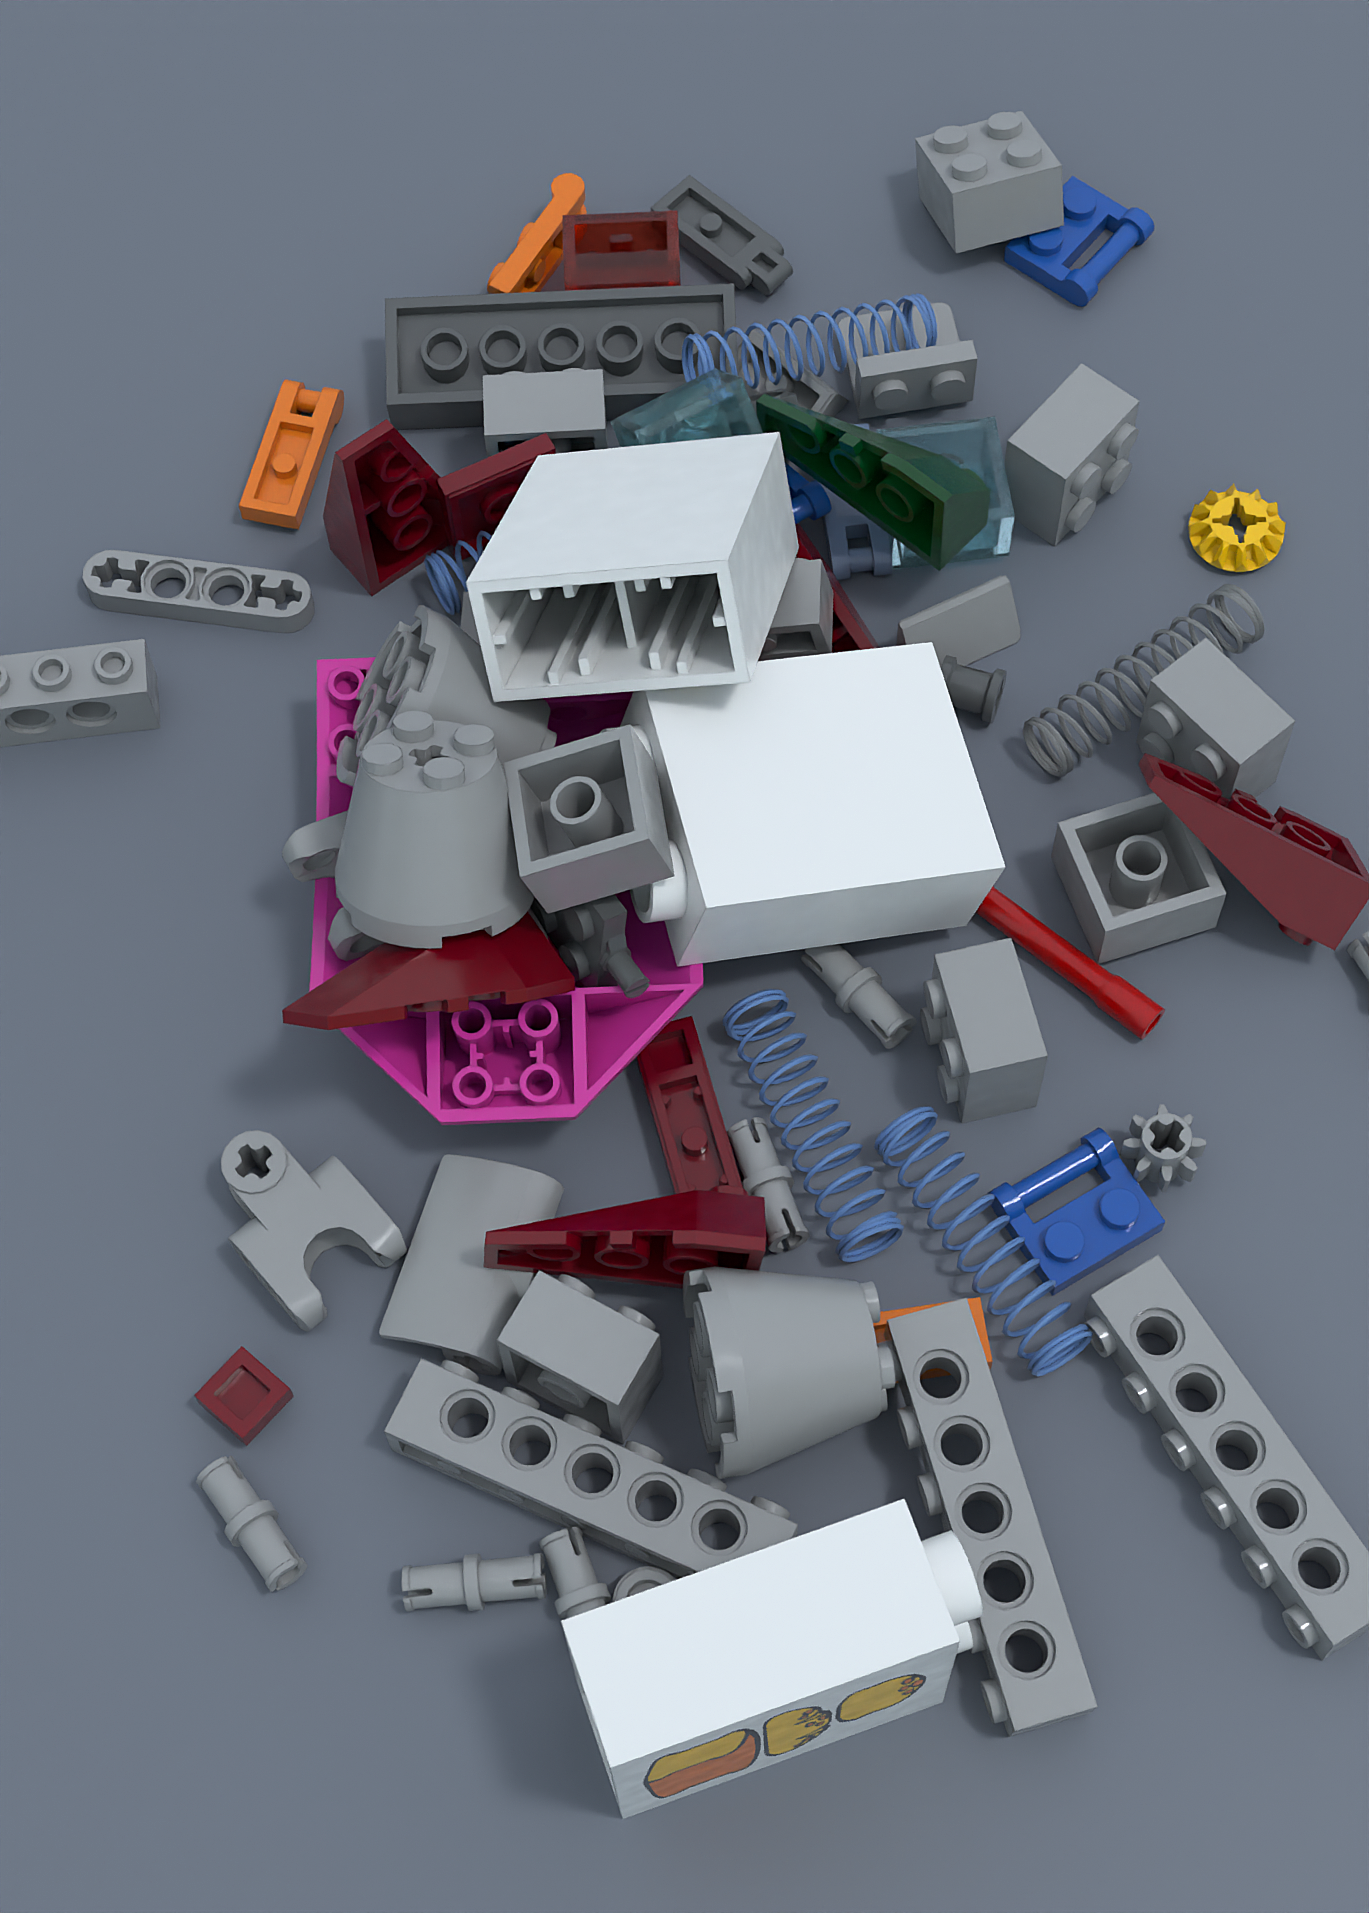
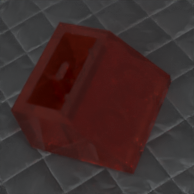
M678 211L562 215L565 291L681 286Z

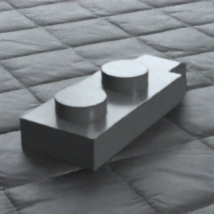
M688 175L650 208L651 223L729 282L734 283L739 289L743 290L748 285H752L762 294L769 295L793 274L791 264L782 257L784 249L778 240L691 175Z

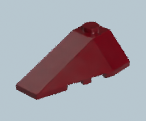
M387 419L335 452L323 513L330 550L371 596L422 564L426 555L431 556V553H436L437 550L441 551L447 547L436 479L441 477Z
M1144 753L1138 764L1148 787L1279 922V929L1300 944L1310 946L1313 941H1316L1335 950L1369 900V873L1349 839L1279 806L1273 816L1267 809L1259 805L1251 794L1235 789L1230 799L1222 797V791L1206 777Z
M527 911L513 926L493 937L484 928L466 934L442 937V948H412L384 942L282 1010L283 1023L333 1030L403 1020L408 1017V1011H444L447 1013L469 1010L468 1000L477 1001L500 998L501 1003L506 1005L522 1003L575 991V977Z
M721 1185L712 1187L709 1191H688L487 1231L483 1267L538 1273L540 1270L549 1275L560 1276L561 1274H566L577 1278L683 1289L684 1274L689 1270L724 1267L759 1271L766 1246L764 1197L749 1196V1193L740 1187Z

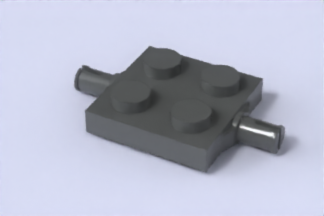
M615 894L549 914L534 896L530 908L547 933V936L558 949L560 958L575 977V982L580 980L585 988L619 985L627 998L638 997L647 990L650 980L631 958V951L626 944L625 926L627 910Z

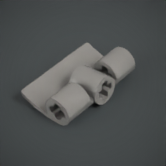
M445 1155L439 1165L379 1330L381 1338L440 1348L446 1359L461 1364L473 1372L485 1375H499L503 1364L497 1338L537 1273L484 1268L486 1232L554 1218L564 1191L562 1184L541 1172L508 1163L461 1155Z

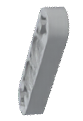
M121 550L99 552L92 556L83 568V581L91 601L98 608L107 611L277 633H294L307 626L314 616L315 605L308 582L300 575L288 571ZM113 574H121L122 579L114 580L111 587H103L102 582L110 581ZM167 578H179L186 583L183 591L172 598L159 597L154 593V589L158 583ZM225 585L239 586L244 590L241 599L231 605L222 606L212 601V596L215 591ZM135 586H141L140 593L136 592ZM261 590L263 597L257 598L256 591ZM287 595L295 596L296 601L289 602L286 610L277 609L276 604L283 603Z

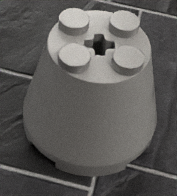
M418 605L414 617L417 618L415 623L409 626L399 621L378 652L360 687L356 700L361 703L353 722V729L356 731L354 739L345 736L340 742L336 773L340 782L354 787L359 760L364 746L377 734L393 727L394 717L406 711H423L430 714L433 720L450 721L464 725L481 724L489 727L494 733V745L496 746L504 773L505 762L554 748L557 734L547 729L550 707L545 699L494 702L481 645L448 617L426 606Z
M406 711L394 717L393 727L377 734L364 746L359 760L335 867L336 898H339L344 908L351 914L352 926L357 930L379 941L398 946L428 949L442 948V937L466 934L485 928V931L493 937L513 926L531 907L534 895L519 875L506 776L496 746L494 745L493 730L481 724L464 725L450 721L433 720L430 714L423 711Z
M708 1267L685 1272L683 1278V1310L686 1318L693 1317L694 1326L689 1328L691 1357H688L690 1374L707 1453L721 1451L720 1462L715 1463L716 1477L718 1479L748 1475L879 1417L880 1412L887 1410L886 1389L895 1387V1371L889 1347H877L873 1323L880 1322V1305L877 1290L872 1281L858 1283L856 1280L724 1267Z

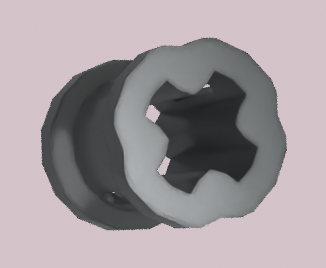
M946 655L941 671L953 707L981 714L982 721L993 723L1003 694L1007 671L997 668L993 673L974 669L957 664L956 657Z

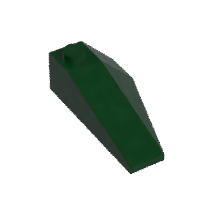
M763 394L756 401L757 434L780 432L783 456L938 571L949 563L987 525L991 490L986 487L983 480L972 470L967 468L961 469L944 456L767 394Z

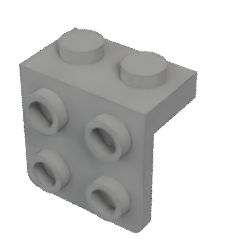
M942 302L931 303L937 322L938 336L936 346L926 347L927 335L925 325L917 307L913 306V328L921 348L906 350V340L902 324L897 315L896 335L900 349L898 352L894 351L891 338L893 310L878 312L885 324L890 343V353L884 354L883 335L879 323L875 320V339L879 355H873L871 348L870 320L872 313L857 315L866 335L868 356L863 357L861 337L857 326L854 324V344L858 357L856 365L849 348L848 335L851 317H845L839 322V328L842 332L847 351L846 368L859 419L973 401L978 358L973 340L960 342L949 305Z

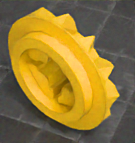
M1233 483L1225 492L1217 493L1210 489L1205 499L1199 505H1194L1189 520L1188 533L1191 544L1197 554L1212 566L1231 572H1247L1265 566L1276 557L1283 544L1286 522L1282 521L1278 515L1277 502L1268 503L1263 500L1258 488L1251 493L1238 491ZM1232 514H1237V517L1241 519L1242 525L1247 526L1242 543L1238 542V535H1235L1233 527L1228 526Z

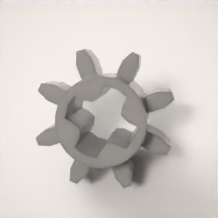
M1160 1104L1157 1114L1148 1121L1136 1114L1132 1117L1129 1130L1135 1138L1123 1141L1120 1157L1134 1159L1136 1170L1133 1177L1137 1182L1145 1178L1151 1182L1158 1183L1161 1192H1166L1170 1181L1178 1175L1188 1182L1194 1179L1198 1168L1190 1158H1198L1203 1155L1206 1140L1192 1138L1190 1126L1193 1116L1191 1114L1181 1118L1175 1114L1168 1113L1165 1105ZM1165 1144H1167V1145L1171 1146L1173 1149L1167 1147V1148L1163 1149V1150L1159 1153V1152H1157L1156 1150H1154L1152 1147H1154V1148H1156V1149H1160V1148H1162Z

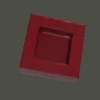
M243 1346L194 1395L198 1403L246 1446L294 1397L291 1389Z

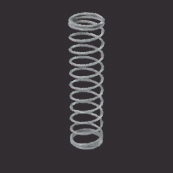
M1226 583L1216 589V591L1209 594L1206 604L1197 603L1190 608L1188 617L1178 616L1172 620L1169 630L1159 629L1154 632L1151 643L1140 642L1135 645L1132 656L1121 655L1115 661L1114 669L1102 668L1097 672L1095 682L1084 681L1079 684L1076 695L1065 694L1060 697L1057 709L1046 707L1041 710L1039 718L1033 716L1025 721L1023 735L1031 754L1052 775L1063 777L1071 772L1074 768L1072 755L1059 732L1049 722L1044 720L1046 714L1049 712L1057 714L1061 729L1071 746L1083 757L1091 758L1093 747L1090 739L1080 725L1062 711L1065 701L1068 699L1077 701L1080 716L1090 733L1099 742L1105 745L1111 744L1112 733L1108 724L1095 707L1081 698L1082 690L1087 686L1094 687L1099 704L1110 722L1122 731H1130L1131 720L1126 709L1113 693L1100 685L1101 676L1106 673L1114 674V680L1123 701L1136 716L1142 718L1143 713L1127 697L1120 678L1137 694L1143 707H1145L1146 698L1131 679L1119 672L1120 663L1125 660L1133 661L1135 675L1142 689L1148 694L1149 687L1140 673L1138 664L1152 678L1157 676V674L1144 661L1138 659L1137 654L1143 647H1150L1154 663L1159 673L1162 672L1164 669L1156 651L1164 656L1170 664L1175 662V660L1163 648L1156 645V640L1162 634L1170 635V643L1177 659L1182 655L1177 647L1175 638L1184 644L1188 650L1193 648L1189 641L1174 632L1176 624L1181 621L1188 622L1189 632L1195 645L1199 643L1193 625L1204 632L1222 653L1223 650L1219 642L1228 651L1239 654L1242 652L1243 642L1253 644L1263 638L1264 619L1254 600L1236 585ZM1224 596L1232 599L1248 614L1254 624L1255 635L1247 633L1235 622L1227 609ZM1213 599L1215 601V607L1211 606ZM1206 609L1209 625L1214 635L1204 625L1193 619L1195 611ZM1211 611L1220 617L1225 627L1235 636L1238 648L1235 649L1229 645L1219 633ZM1101 691L1117 706L1125 720L1126 726L1121 725L1112 715L1103 699ZM1083 706L1100 722L1107 739H1104L1094 729ZM1065 720L1080 734L1088 752H1085L1073 739ZM1033 725L1039 729L1048 753L1058 765L1045 754L1034 734ZM1048 739L1051 741V743L1053 744V746H1054L1055 749L1057 750V752H1058V754H1059V757L1057 756V754L1055 753V751H1054L1053 748L1051 747V745H1050Z

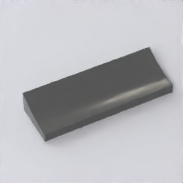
M734 283L385 298L386 406L390 422L396 430L484 427L483 375H501L510 371L538 373L557 372L569 368L584 370L603 369L607 421L670 419L671 412L739 398L737 333L733 332L727 338V344L732 351L738 375L737 389L733 394L725 388L720 370L721 342L716 337L711 336L706 340L712 353L715 368L716 389L711 398L708 397L707 399L703 398L700 400L691 393L685 380L682 366V346L686 336L697 333L704 337L705 333L712 330L718 332L723 337L727 329L732 326L736 327ZM694 343L693 365L696 378L702 389L698 373V348ZM725 351L726 373L732 388V372Z

